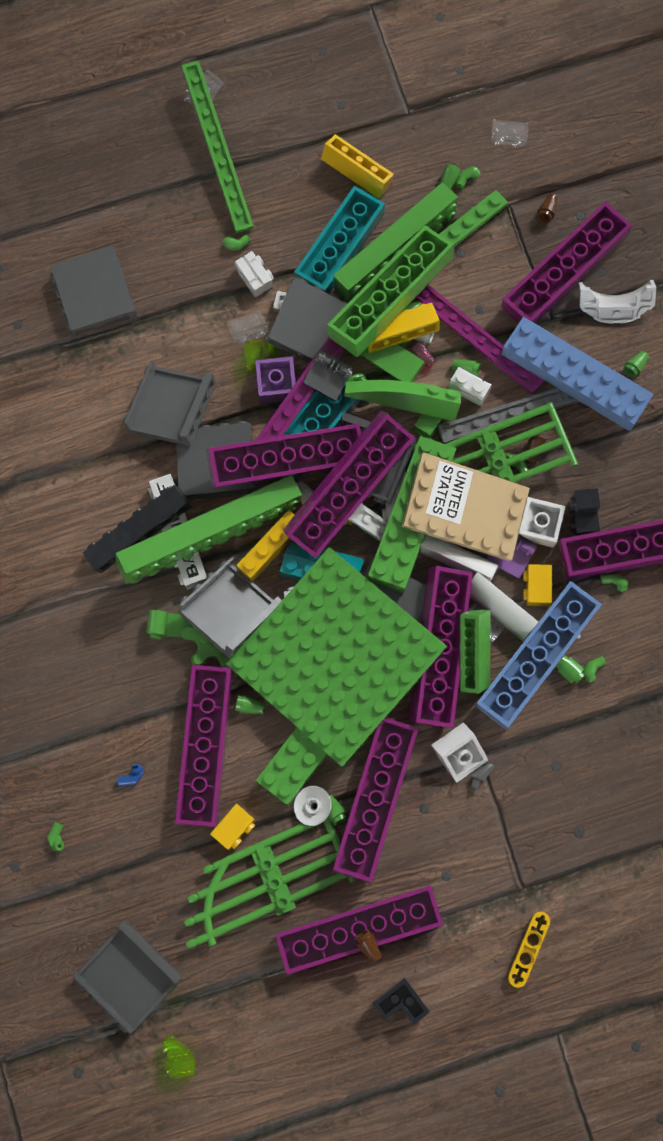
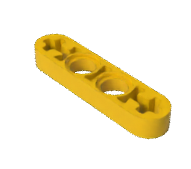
M536 912L531 917L508 974V981L514 987H522L527 982L550 925V917L545 912ZM541 915L544 916L543 920L546 921V924H541L539 930H543L542 934L531 930L532 926L534 928L537 927L538 922L535 919L536 917H541ZM530 934L537 935L539 939L537 945L531 946L528 944L527 938ZM522 953L530 955L531 961L529 964L523 965L520 962L519 958ZM516 964L522 968H527L526 973L522 971L520 977L523 978L522 982L518 981L517 984L514 983L515 979L512 978V975H517L519 969L515 968Z

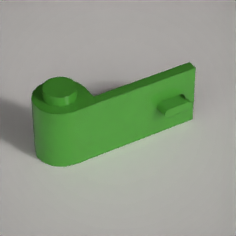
M149 610L146 634L150 635L151 639H161V636L183 638L181 636L182 628L192 626L179 614Z

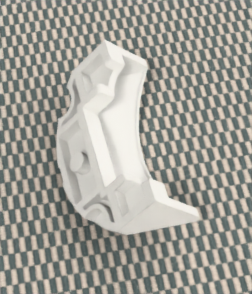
M649 280L641 288L622 295L597 293L591 290L590 287H586L583 283H579L580 308L600 322L609 324L631 322L640 318V315L655 306L656 286L654 280Z

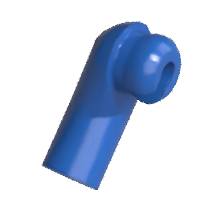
M134 764L128 776L118 777L119 787L137 784L144 773L142 766Z

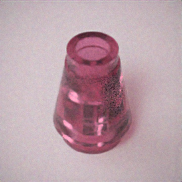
M420 341L409 351L425 361L424 366L428 369L436 362L426 345Z

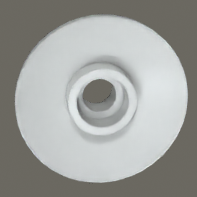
M308 786L302 789L294 802L296 817L300 822L308 826L321 824L327 819L331 811L329 794L318 786ZM317 803V809L314 810L313 806Z

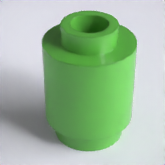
M566 655L555 666L558 672L571 684L574 681L578 683L585 675L582 673L584 668L573 658H568Z

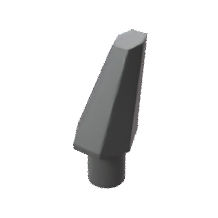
M487 763L473 773L471 777L474 779L471 787L478 790L481 781L485 782L495 765Z

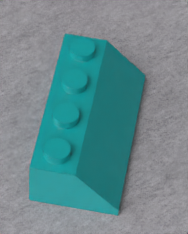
M291 540L281 565V577L300 581L327 549H323L315 558ZM336 552L361 573L364 559Z

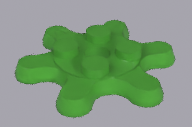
M185 626L182 628L181 636L185 640H193L198 647L196 653L191 658L193 665L203 666L208 659L214 658L218 660L220 667L230 668L226 663L232 657L228 658L194 627Z

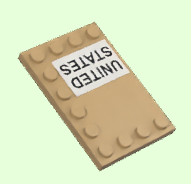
M423 452L419 458L402 527L511 561L530 488Z

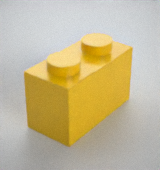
M528 564L527 570L523 571V582H527L526 589H523V600H526V606L550 607L552 603V565Z
M236 803L210 834L229 851L232 848L235 850L241 844L242 840L240 838L244 833L249 834L255 827L253 823L256 820Z

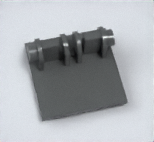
M319 350L303 383L337 401L347 378H350L352 375V367Z

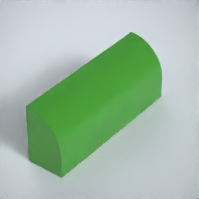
M398 344L369 353L366 348L360 354V356L399 381L414 382L424 368L425 361Z
M473 610L461 614V692L480 693L490 687V610Z

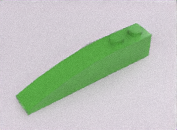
M363 380L346 382L345 397L455 421L461 404V392L440 388L435 385L395 380Z

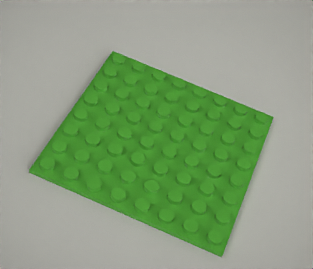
M329 547L226 664L343 767L447 646Z

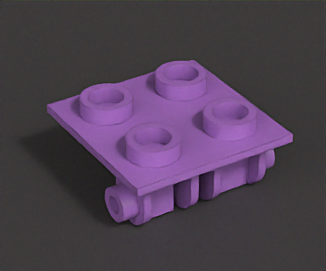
M518 536L511 561L488 555L487 560L498 564V568L520 578L537 545Z

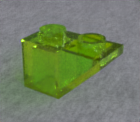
M250 340L244 343L248 371L256 370V360L274 359L280 349L265 342V340Z
M173 1034L167 1035L166 1040H163V1050L168 1055V1061H165L166 1074H170V1079L195 1076L197 1074L195 1052Z

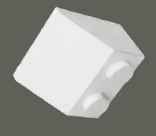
M527 497L519 534L536 544L554 548L557 543L565 506Z
M464 723L432 744L438 758L456 783L488 761L476 736Z

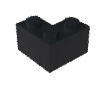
M598 488L574 491L572 497H570V502L567 503L568 513L572 514V520L570 521L571 532H574V536L600 532Z
M405 977L372 1002L384 1020L388 1019L400 1008H402L413 1025L430 1013Z

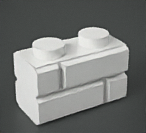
M250 252L235 261L236 271L254 297L273 287L272 280L274 277L269 269H264V262L259 255L255 256L253 252Z
M458 367L449 382L448 389L461 392L462 397L482 406L490 392L491 384Z

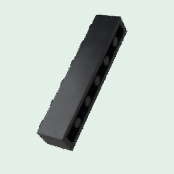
M175 485L165 488L160 496L150 499L147 503L148 505L137 509L129 519L122 520L114 530L104 533L99 541L88 545L87 550L83 554L93 570L103 573L116 563L117 552L151 538L189 510L192 506L182 490Z

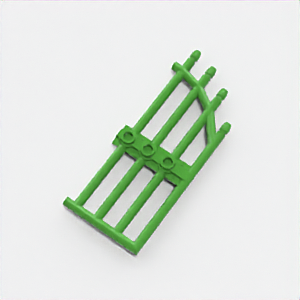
M552 402L445 444L456 448L478 439L482 449L457 458L452 462L463 465L485 456L489 466L477 471L486 474L492 473L495 477L516 484L568 462L571 467L578 465ZM545 412L549 413L551 422L501 442L499 441L496 434L497 431ZM554 428L556 429L559 436L558 439L506 458L503 448ZM558 446H563L566 453L565 456L513 475L510 465Z
M327 817L324 821L328 834L277 857H274L270 846L314 826L301 823L220 859L212 865L205 866L203 868L205 874L217 870L209 886L187 897L189 903L205 898L203 912L184 921L186 927L204 921L205 933L196 937V939L189 940L186 943L188 949L204 942H208L209 947L216 944L215 937L273 911H276L278 916L296 908L295 901L346 878L349 879L350 883L356 881L357 879L337 873L293 894H290L286 883L336 860L341 841L329 818ZM332 841L336 850L335 853L282 876L278 864ZM252 854L256 866L220 882L229 864ZM260 873L263 885L212 907L214 893ZM268 892L272 901L271 904L213 929L212 916Z

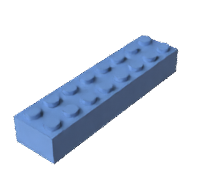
M525 317L522 318L503 347V356L628 431L632 430L654 395Z
M570 581L475 707L507 730L602 604Z

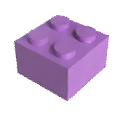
M293 357L256 360L260 403L283 401L296 383Z

